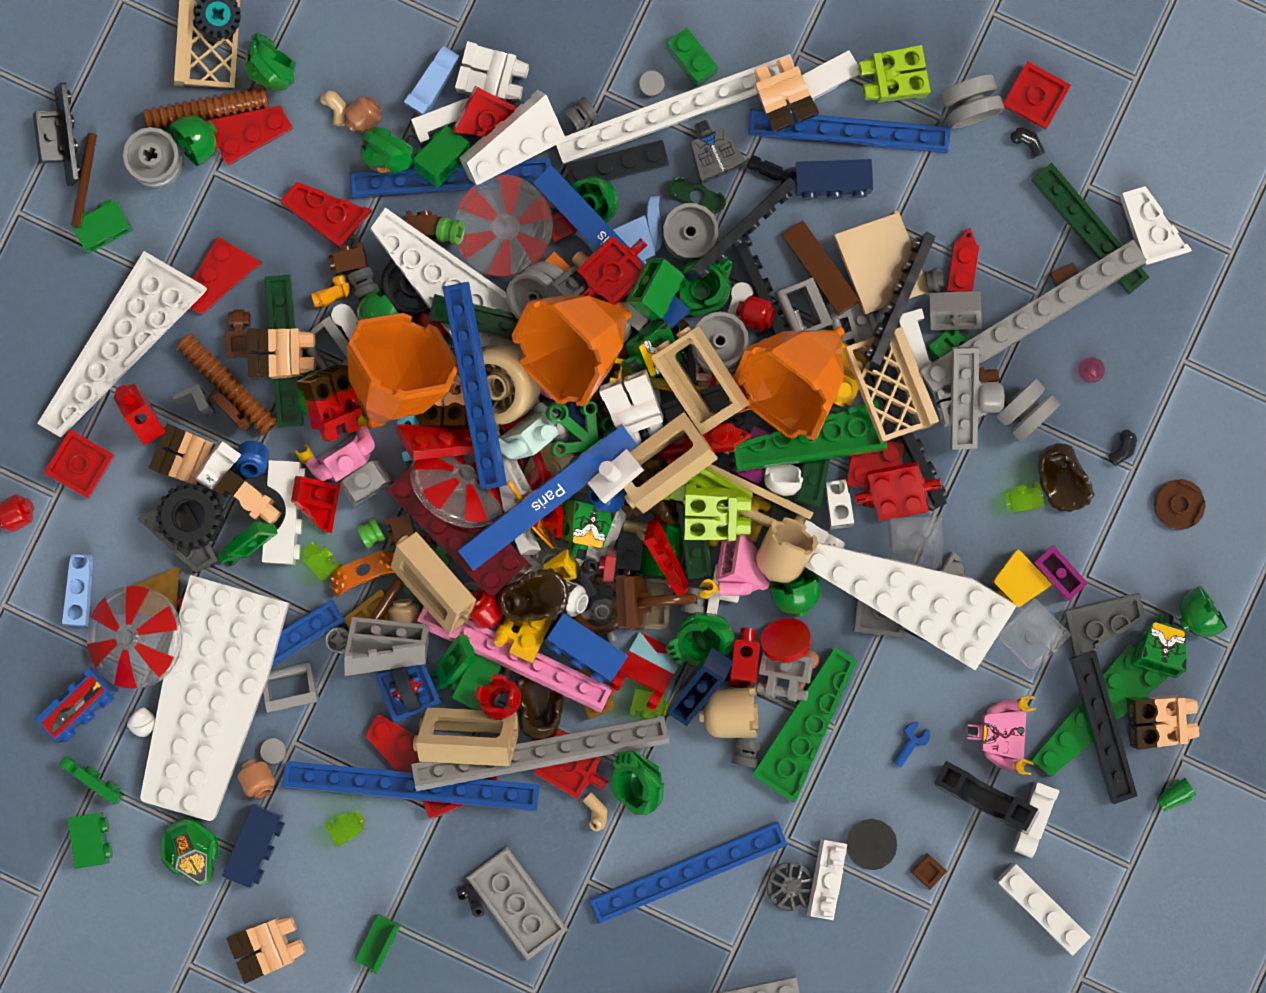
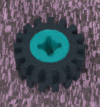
M199 0L195 9V21L197 29L201 30V34L203 36L207 35L208 39L211 40L212 38H217L216 41H221V38L228 39L231 34L234 35L241 19V10L237 6V1Z

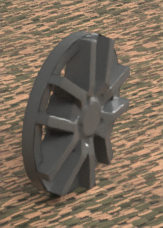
M787 862L780 864L774 868L768 877V896L774 905L783 910L795 911L801 909L810 900L813 877L807 868L798 863ZM788 867L787 876L781 873L780 870ZM793 867L798 868L795 877L792 876ZM802 871L805 872L808 878L800 879ZM776 873L783 878L781 883L773 880ZM809 882L810 889L801 888V884ZM772 883L780 887L773 893L771 889ZM782 892L784 896L777 902L774 897ZM801 892H809L805 900ZM797 896L799 901L801 902L799 905L796 906L793 897ZM789 899L791 907L782 904Z

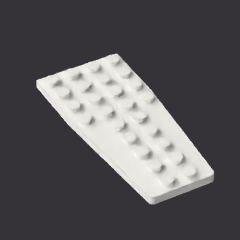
M190 575L176 624L177 631H174L168 655L174 658L164 673L140 795L143 802L207 821L216 818L269 678L290 603Z

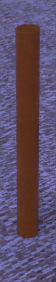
M88 133L71 221V226L75 228H80L82 225L97 135L94 133Z
M423 536L422 539L430 545L432 540L427 536ZM398 576L369 619L381 620L404 585V582Z

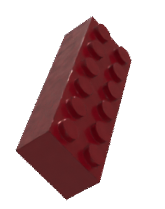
M413 464L386 491L488 595L498 598L500 591L504 587L518 581L532 565L509 543L473 571L457 549L491 523L488 520L482 522L464 521L466 498L456 488L440 510L436 508L424 496L422 491L447 479L439 470H414Z

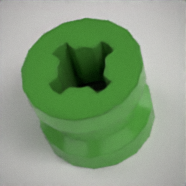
M440 218L436 228L437 241L443 243L450 241L454 245L461 244L465 233L464 222L462 220H455L453 222L449 218Z
M374 517L369 519L367 524L356 526L359 535L368 549L376 541L382 542L386 539Z

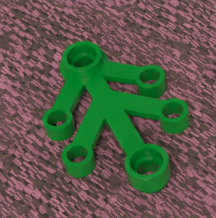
M589 401L586 405L580 406V411L585 416L587 432L568 416L569 410L565 404L551 403L547 407V419L552 423H560L580 440L570 443L553 442L550 446V452L553 456L563 457L567 453L586 451L598 442L596 421L598 407L595 402ZM588 404L592 406V410L590 413H587L586 406ZM554 408L558 410V416L555 418L552 415ZM602 417L599 421V428L604 432L605 436L616 428L611 417ZM606 420L610 421V427L608 429H606L604 426ZM560 444L562 446V451L558 454L556 452V447ZM577 457L572 458V459L569 461V463L572 462V461H573L574 459H576Z

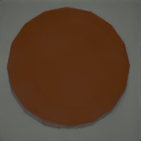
M214 390L208 395L243 432L250 427L249 421L243 418L236 407L224 395L220 394L218 390Z
M1183 479L1173 480L1163 485L1156 493L1154 500V510L1159 521L1166 527L1175 530L1188 529L1196 525L1203 517L1206 507L1200 488L1193 482Z

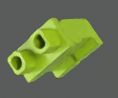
M922 45L874 53L870 59L860 61L858 63L860 77L872 75L874 82L862 86L864 100H877L878 104L885 101L926 98L931 91L927 70H924L926 63Z
M686 484L685 540L728 539L729 541H736V535L751 534V518L737 517V511L751 512L752 495L738 494V488L709 489L697 488V485Z

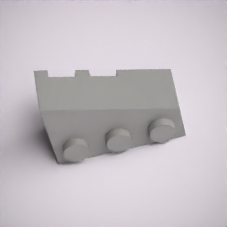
M352 617L344 655L345 676L425 664L429 645V625Z

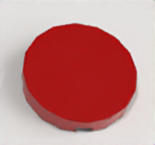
M782 618L773 621L766 626L760 639L764 655L772 661L776 662L778 660L782 661V663H790L802 658L809 651V646L812 642L808 626L794 618Z

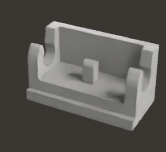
M981 291L930 293L931 331L982 329Z

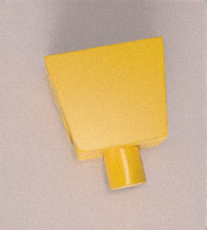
M1019 549L1011 554L991 581V584L998 590L996 593L1016 604V608L1022 606L1052 585Z

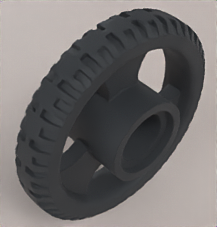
M391 260L385 267L381 277L382 295L389 299L398 314L405 313L412 317H419L423 312L429 313L430 309L416 290H409L407 288L408 280L404 274L400 280L391 277L394 270L398 267ZM398 291H403L407 297L418 300V308L402 306L393 298V295Z

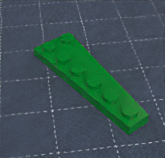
M878 400L872 401L874 407L880 410ZM864 403L837 414H829L815 440H809L806 435L802 434L795 438H788L780 431H775L770 435L766 434L744 441L732 452L736 472L886 451L888 447L887 442L880 443Z
M1128 644L1103 673L1116 722L1128 712L1127 697H1146L1168 678L1166 675L1132 666L1131 662L1136 648L1131 644ZM1082 701L1076 705L1031 759L1034 764L1050 777L1093 742Z
M834 647L806 690L808 691L807 701H799L752 774V776L793 803L798 798L821 741L857 660L837 647Z

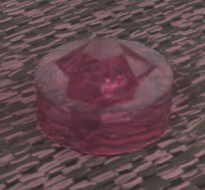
M1095 357L1085 359L1079 366V376L1087 383H1096L1105 374L1103 362Z

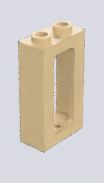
M688 326L676 334L678 340L672 344L667 340L656 347L658 353L651 358L700 434L703 435L744 409L750 403L701 328L698 326L691 331ZM689 344L696 346L730 398V404L717 413H713L709 409L676 358L677 352Z
M685 412L630 451L638 463L642 465L685 432L693 442V447L640 487H635L632 481L624 487L627 493L624 498L632 509L637 507L644 514L718 459L703 435L700 434L693 421Z
M417 532L410 537L408 535L402 537L396 543V550L393 554L390 568L450 635L469 621V615L474 608L476 599Z
M427 707L424 718H420L419 734L414 737V751L418 753L419 762L510 766L520 732L517 712L506 719L494 720L489 718L482 710ZM434 730L500 733V736L488 738L433 735Z

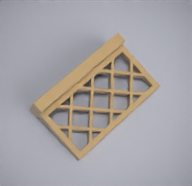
M179 0L174 86L184 87V85L235 89L239 27L233 35L232 43L229 39L222 38L221 41L211 46L193 26V21L195 20L194 6L197 7L196 1ZM236 0L237 6L240 7V0ZM194 32L197 36L192 40V33ZM200 39L209 50L198 58L191 48ZM224 41L232 48V54L225 60L215 51ZM211 52L221 62L212 71L201 61ZM192 56L195 61L190 65ZM229 60H231V68L227 64ZM197 64L207 73L201 80L189 79L190 70ZM224 66L230 73V83L219 82L213 74Z
M902 327L897 328L888 346L887 356H884L882 360L884 363L880 372L876 370L870 372L863 368V363L857 361L853 353L857 349L865 352L866 346L872 344L875 337L844 348L880 443L920 429L929 428L939 422ZM888 364L896 368L898 373L896 380L884 375ZM865 372L877 377L874 387L865 384L863 379ZM881 379L893 385L889 396L877 390ZM897 388L905 391L907 395L905 404L893 398ZM875 395L887 401L883 411L874 407L872 401ZM891 403L902 408L899 419L887 414ZM906 411L915 416L917 425L910 426L902 422ZM884 419L896 424L893 433L885 435L882 427Z

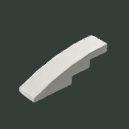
M847 51L802 76L814 101L816 98L836 89L840 84L858 76L859 70L858 64L851 52ZM786 101L789 111L792 113L788 101Z
M502 454L506 481L511 480L522 498H525L532 490L517 460L511 461L510 458ZM508 484L499 487L504 512H507L519 502ZM530 528L515 539L521 555H535L541 551Z

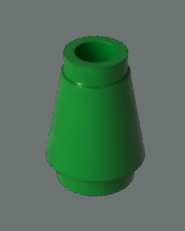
M1186 778L1182 780L1177 779L1157 798V801L1165 812L1168 809L1170 810L1192 801V797L1197 794Z

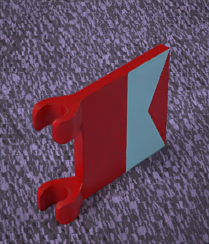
M639 632L627 653L628 657L613 678L610 688L619 691L626 677L653 691L646 707L655 711L680 664L670 659L666 645Z

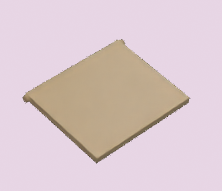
M898 210L894 211L893 215L833 235L856 295L860 300L864 315L883 309L886 303L891 301L894 295L891 293L892 287L903 274L900 271L904 261L910 258L912 253L910 250L912 243ZM922 270L909 299L923 294L926 296L930 295Z

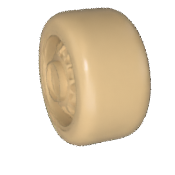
M499 344L482 350L496 425L511 423L533 409L539 399L541 387L526 373L520 364L519 359L523 357L521 349L512 345ZM460 382V390H461V394H462V398H463V392H462V387H461V382Z

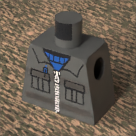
M708 120L694 125L699 138L691 142V150L700 184L703 185L745 166V158L724 128L712 131Z

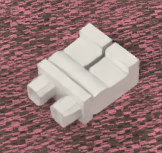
M467 41L462 60L463 66L460 67L455 86L457 93L470 96L474 87L477 86L506 102L507 100L520 102L523 87L513 85L512 81L514 76L526 79L529 64L517 60L516 55L491 50Z
M647 369L626 376L624 382L620 378L600 386V395L603 401H605L615 427L622 424L637 445L642 443L639 430L647 428L650 436L663 428L664 415L660 409Z

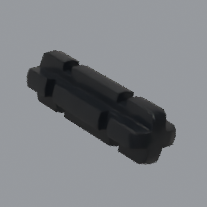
M752 155L747 163L748 169L755 172L758 170L760 174L776 181L778 179L782 180L781 183L789 177L794 181L796 175L795 172L788 169L785 171L783 167L767 160L763 162L760 157Z

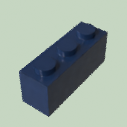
M872 159L796 162L795 164L796 196H802L803 200H814L819 195H827L828 199L842 198V195L852 194V198H865L867 194H871L873 191Z
M711 648L676 691L666 713L685 726H688L724 682L733 661L714 648Z
M253 804L222 877L248 888H252L254 884L259 885L265 870L261 869L265 860H270L275 849L271 844L275 836L280 837L285 823L282 822L284 816L258 804Z

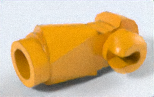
M344 275L333 277V287L311 293L315 308H326L341 297H348L350 283H346Z

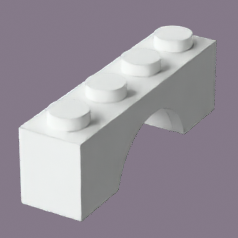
M269 460L267 486L276 490L282 496L286 506V515L282 525L277 529L278 534L263 545V563L295 565L296 560H300L301 545L297 544V535L302 534L303 520L299 519V508L291 502L295 476L306 477V469L302 468L300 462Z
M1011 863L995 880L1067 953L1073 956L1091 938L1017 864Z

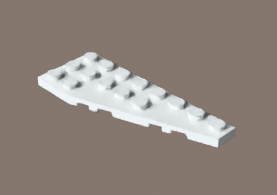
M387 208L383 210L371 227V232L429 309H431L434 294L444 296L443 286L469 282L473 304L512 313L506 300L505 291ZM441 323L452 338L450 325ZM479 332L482 350L499 344L512 345L521 349L520 343H514L513 340Z
M818 542L813 555L805 566L974 670L977 669L1016 608V604L971 577L924 568L923 566L881 558L863 552H855Z

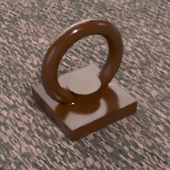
M603 574L595 575V584L606 585L614 591L612 594V610L615 616L609 622L602 625L591 624L581 614L571 618L596 635L610 633L618 627L627 629L624 577L631 576L618 575L612 582L604 581Z
M646 576L624 577L627 629L649 627L648 613L652 612L653 606L693 604L697 601V596L693 593L652 596L651 591L646 588Z

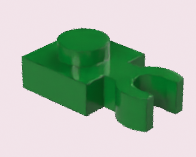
M954 330L953 336H951L946 331L927 350L938 360L951 352L952 347H959V344L962 345L972 339L973 334L962 337L959 333L961 330Z

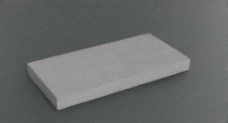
M508 847L467 877V880L527 961L569 930Z

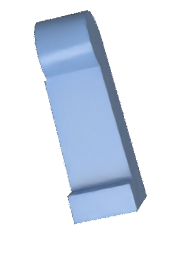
M443 46L412 93H409L405 99L406 108L419 116L429 113L458 65L460 56Z
M71 554L62 624L67 627L90 628L92 554Z

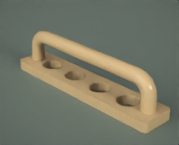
M713 464L707 466L745 489L797 513L794 520L804 524L806 518L811 519L813 515L812 511ZM752 508L751 512L741 513V515L751 518V520L770 528L773 520H775Z

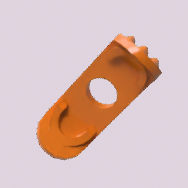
M388 550L378 551L336 569L331 576L333 595L336 597L342 596L344 592L354 586L383 574L395 573L390 568L394 552ZM360 565H369L370 571L368 574L360 576L356 573Z

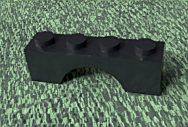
M945 761L934 782L936 788L1026 835L1029 834L1040 813L1038 808L1015 796L1008 795L991 787L948 761Z

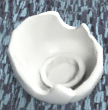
M789 464L766 468L764 482L767 488L774 494L789 496L794 495L801 489L803 478L798 467Z

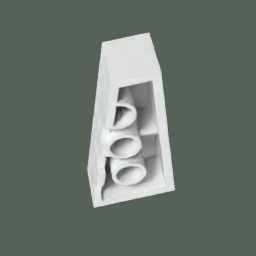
M537 90L531 95L529 100L519 105L514 110V113L498 123L493 131L486 137H482L459 158L469 180L479 185L566 140L547 95Z

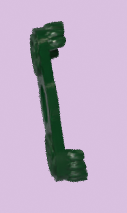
M683 176L674 177L670 181V194L678 200L694 203L690 199V193L695 189L703 191L705 197L702 202L697 204L705 206L713 214L721 212L726 206L725 196L721 192L717 194L708 190L702 184H693L684 180Z

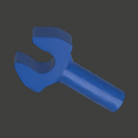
M919 722L908 725L904 730L907 734V741L893 761L899 767L903 766L915 746L920 744L926 745L929 741V729H926L920 738L914 736V730Z

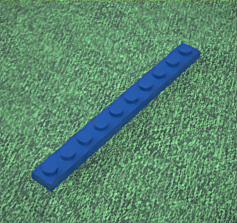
M286 761L282 785L284 788L535 812L538 809L540 792L539 784L485 779L416 791L413 773L293 761Z

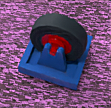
M426 664L389 669L375 675L394 723L422 712L427 707L431 708L442 703Z

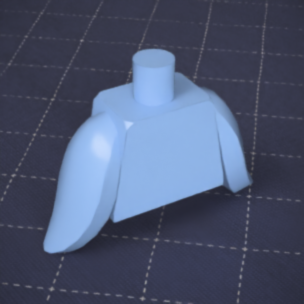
M660 196L650 197L646 207V217L644 215L613 229L630 248L640 238L643 242L645 241L647 247L637 255L645 264L649 258L655 257V253L661 248L663 242V228L659 210ZM579 231L574 234L583 240L593 253L597 251Z

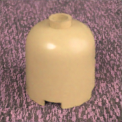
M787 517L782 521L773 520L756 555L757 566L767 579L788 583L799 577L818 545L817 537L815 535L811 537L805 531L806 525Z
M756 687L716 690L699 711L700 722H705L708 733L718 738H757L758 704H754V696L757 695Z

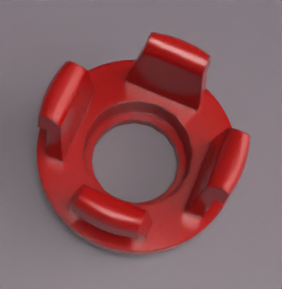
M494 674L492 675V682L486 687L478 686L476 699L480 701L482 711L489 718L503 720L512 716L519 708L521 692L514 682L506 679V676ZM507 693L509 694V704L503 709L495 707L494 700L497 695Z

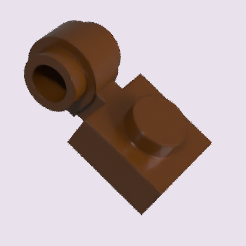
M234 309L233 312L228 314L229 327H233L235 331L226 332V354L228 358L248 357V354L251 353L248 352L247 331H244V329L251 326V315L249 311L245 312V309Z

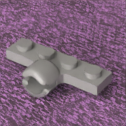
M952 347L950 448L952 450L978 449L979 415L982 413H999L1003 410L1005 402L1004 389L999 382L979 381V347Z

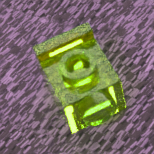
M1040 482L1031 484L1032 488L1030 489L1028 484L1013 487L1014 492L1004 494L1005 506L1007 509H1011V514L1045 507Z
M312 542L303 550L305 555L301 559L322 582H325L336 569L342 566L338 560L333 563L334 555L325 546L320 548L315 542Z
M635 689L629 714L635 715V711L638 710L641 711V717L649 719L655 718V715L666 717L669 702L664 701L665 696L663 695L656 710L653 711L646 707L652 693Z
M359 810L351 815L346 811L334 819L336 825L333 826L330 822L324 826L337 847H341L365 831L364 824L367 822Z

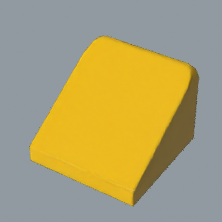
M566 549L545 563L543 568L544 570L552 568L555 572L561 573L565 580L570 581L578 578L580 565L575 558L570 557L571 552L569 549Z

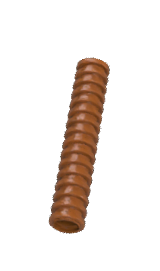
M262 85L260 89L253 87L249 91L247 88L244 92L237 90L235 94L233 92H229V95L222 93L220 97L218 95H214V98L206 96L204 100L202 98H198V101L191 99L189 103L187 101H183V104L176 102L174 106L167 104V107L161 105L158 109L156 107H152V110L145 108L143 111L146 128L155 127L160 129V126L167 128L169 124L183 116L195 115L206 120L207 117L213 119L215 115L218 117H222V114L228 116L230 112L237 114V111L243 113L246 109L252 111L253 108L259 110L261 106L268 108L267 91Z
M192 333L182 338L177 344L176 349L182 351L184 357H188V362H193L194 368H199L198 372L200 374L204 373L205 379H210L209 383L211 385H216V390H221L220 394L226 395V398L232 401L235 407H238L239 413L242 412V416L248 418L249 423H253L256 430L259 429L261 435L267 434L276 425L277 418H272V413L266 412V407H261V402L259 400L255 401V396H250V391L248 389L244 390V385L238 384L239 380L237 378L233 379V374L231 372L227 373L228 369L222 367V363L220 361L217 362V358L211 356V352L209 350L206 351V347L200 345V341L198 339L195 340V336Z

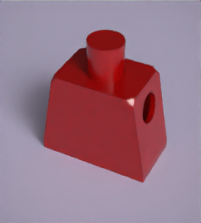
M136 384L129 386L121 385L116 389L113 398L124 419L144 446L166 432L150 401ZM137 414H145V421L141 423L136 416Z
M741 628L739 640H734L731 657L733 664L730 668L728 687L748 688L755 686L760 643L755 642V629ZM741 653H747L749 657H743Z

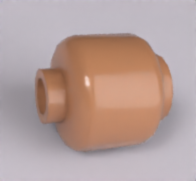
M360 96L345 109L347 118L345 123L354 133L357 130L364 133L366 129L369 130L375 127L382 120V108L372 97Z
M249 760L241 766L242 770L237 778L246 796L261 799L273 791L272 787L275 784V778L266 762Z

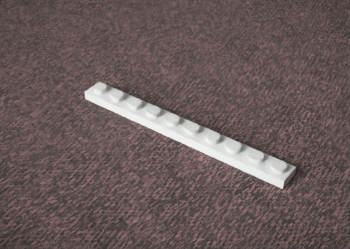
M791 55L780 57L565 136L566 140L556 144L562 164L564 166L565 164L757 95L758 93L755 88L757 82L754 70L767 65L771 77L780 74L776 61L787 56L792 60Z

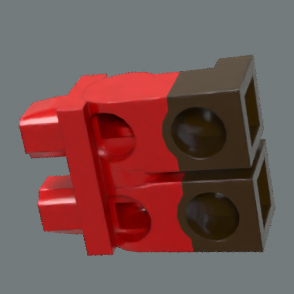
M336 364L317 372L318 374L314 373L296 381L299 391H303L308 406L312 429L319 430L323 441L332 442L338 439L339 434L336 426L340 424L343 433H351L359 429L357 417L363 415L361 407H358V398L349 381L348 366Z

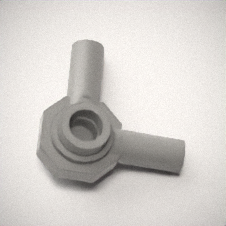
M607 597L595 600L589 610L581 613L582 617L586 621L593 619L600 624L609 622L615 616L612 610V600ZM615 630L605 634L608 643L617 640Z

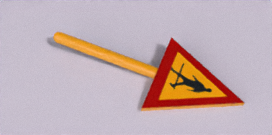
M509 480L507 484L520 502L523 498L513 482ZM539 520L532 526V529L552 549H555L546 528L543 529Z

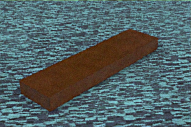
M803 220L782 234L786 243L810 277H813L816 285L838 316L860 302Z

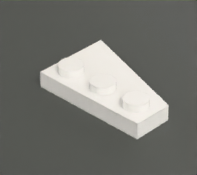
M1146 186L1119 195L1134 241L1147 259L1143 266L1192 251L1188 244H1184L1177 234L1179 232L1175 226H1171L1163 215L1162 208Z

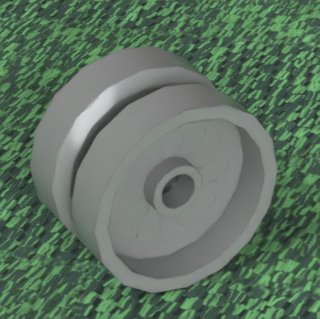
M983 75L963 81L941 93L944 106L955 108L948 115L952 128L970 126L992 118L1004 111L1005 107L1001 96L991 95L997 89L993 75Z
M152 127L140 129L129 137L124 146L123 159L125 167L135 180L145 187L155 189L167 187L176 181L182 172L184 163L182 150L171 135L162 129Z
M684 203L675 207L667 215L663 225V243L667 252L675 260L687 263V261L702 258L718 241V223L714 214L705 206L697 203ZM689 229L694 230V236H688L686 234L688 233Z
M545 261L536 262L510 281L506 289V300L510 310L517 319H520L527 303L530 301L553 297L547 291V288L565 274L563 270L553 263Z
M713 312L703 317L696 327L699 326L729 373L737 370L743 353L749 344L748 331L744 323L735 315L726 312ZM721 341V345L716 344V342ZM692 344V355L697 365L704 371L713 374L696 346Z
M1037 378L1025 389L1019 390L1006 403L1007 406L996 416L1004 426L1010 425L1017 417L1021 420L1012 429V435L1019 442H1022L1061 405L1053 395H1048L1040 403L1036 401L1045 391V386Z

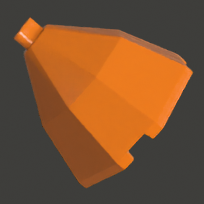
M563 295L532 300L527 303L512 333L514 343H520L523 357L519 359L520 364L526 373L557 404H565L571 401L576 402L577 406H584L599 388L622 350L626 323L632 315L621 302L612 304L591 296Z
M405 313L359 320L347 345L349 381L368 418L367 425L369 427L384 426L388 421L422 414L449 391L458 371L455 355L437 327L428 324L425 328L411 322L412 316Z
M837 326L833 331H783L749 346L744 351L733 378L738 386L743 385L747 393L746 399L750 403L747 406L786 437L795 438L802 434L806 435L809 440H815L822 429L844 379L841 342L845 333L844 329Z

